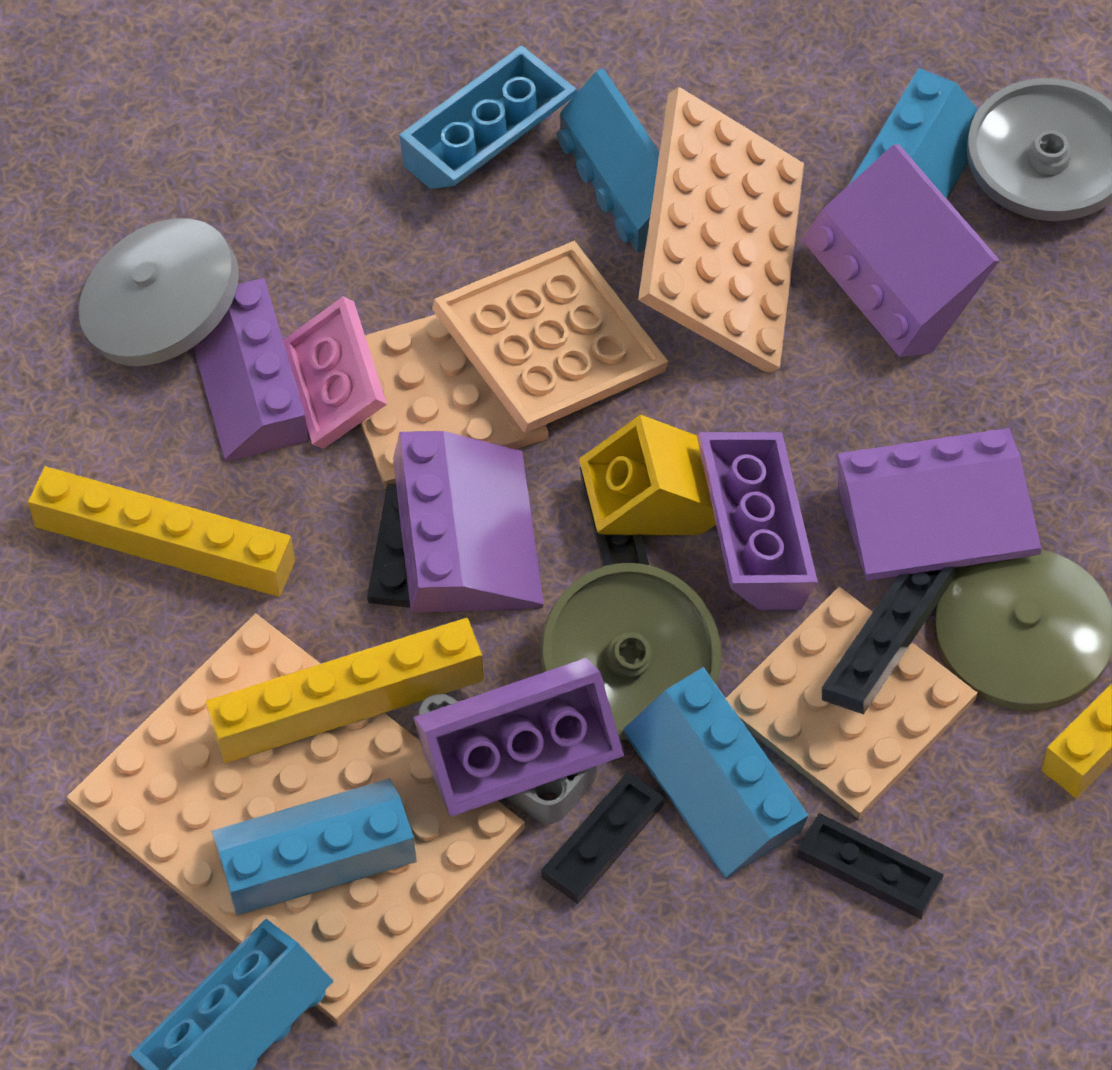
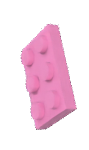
M344 296L283 339L305 413L312 445L322 449L326 448L387 405L354 301Z

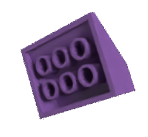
M899 144L892 145L828 203L802 238L806 246L899 357L929 354L934 351L1000 261Z
M1009 428L837 453L839 498L866 581L896 577L900 574L942 570V568L950 566L955 568L1041 555V544L1021 457Z
M446 431L399 432L393 455V465L411 613L516 610L543 607L544 602L522 451Z

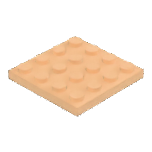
M575 241L434 299L432 310L524 434L666 371L669 362Z
M436 314L365 335L387 405L361 422L360 425L385 489L387 484H396L393 455L399 432L446 431L512 449L549 439L546 425L524 434Z
M839 586L726 697V700L752 735L857 819H860L976 700L977 692L914 643H911L864 715L822 701V686L873 613Z

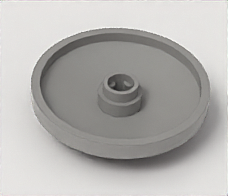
M1055 78L1025 80L999 90L981 105L969 129L967 158L973 177L981 189L996 203L1028 218L1045 221H1064L1081 218L1101 210L1112 202V102L1104 95L1085 85Z
M188 218L168 219L136 230L114 245L100 259L84 285L79 303V320L85 336L102 356L112 362L126 366L153 365L181 355L211 333L228 311L235 296L239 278V268L235 253L218 230L199 220Z

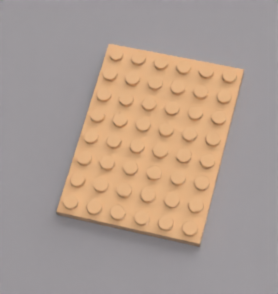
M255 613L67 796V800L71 806L239 944L265 919H268L298 942L334 980L326 989L323 999L315 1007L339 1025L525 829V822L499 801H494L450 817L426 761L421 741L385 713L224 764L211 728L205 700L321 664ZM389 778L391 779L401 797L414 836L417 862L236 916L212 830Z

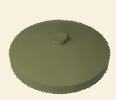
M1041 549V555L963 566L938 603L935 618L936 643L948 670L977 692V696L981 699L1015 710L1035 711L1055 708L1085 694L1105 672L1112 655V607L1104 590L1086 570L1061 555Z
M618 563L595 569L583 575L562 593L546 619L540 643V659L542 672H546L587 658L601 672L620 743L631 744L624 735L623 729L666 689L703 667L714 683H717L721 666V645L716 624L708 607L699 595L684 581L665 570L637 563Z

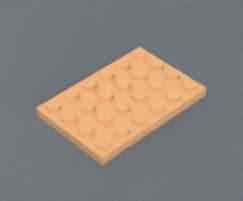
M680 87L668 93L638 300L760 370L772 373L780 368L804 163Z

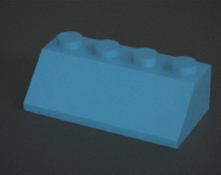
M521 45L399 134L403 166L430 189L455 186L576 95L577 89Z
M604 68L591 76L560 112V130L557 131V138L562 150L566 154L572 152L581 179L585 183L591 181L595 187L596 199L602 211L605 213L610 211L614 216L615 227L623 242L630 241L637 253L646 249L660 151Z
M918 68L849 184L892 145L899 144L947 199L968 163L967 143L969 129L978 111L977 107L957 83Z
M704 667L666 689L623 729V733L726 879L802 832L809 815Z
M390 778L212 830L236 916L417 862L414 836L401 797Z
M265 919L130 1055L145 1070H253L258 1058L269 1046L285 1038L291 1030L292 1023L306 1009L316 1006L323 999L326 989L334 980L298 942L268 919Z

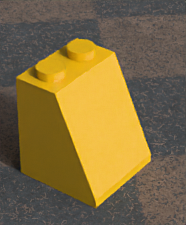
M640 414L579 458L598 533L603 535H697L705 533L716 525L697 435Z

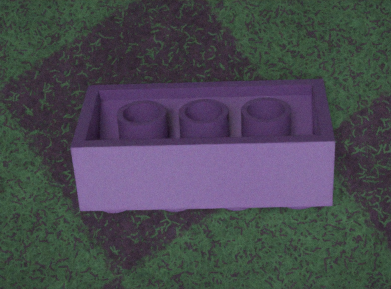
M265 278L238 284L233 301L222 320L211 333L193 347L225 462L309 441L305 413Z
M699 432L697 440L730 588L759 611L801 610L818 581L782 432Z
M587 658L413 717L426 761L450 817L624 756L601 672Z

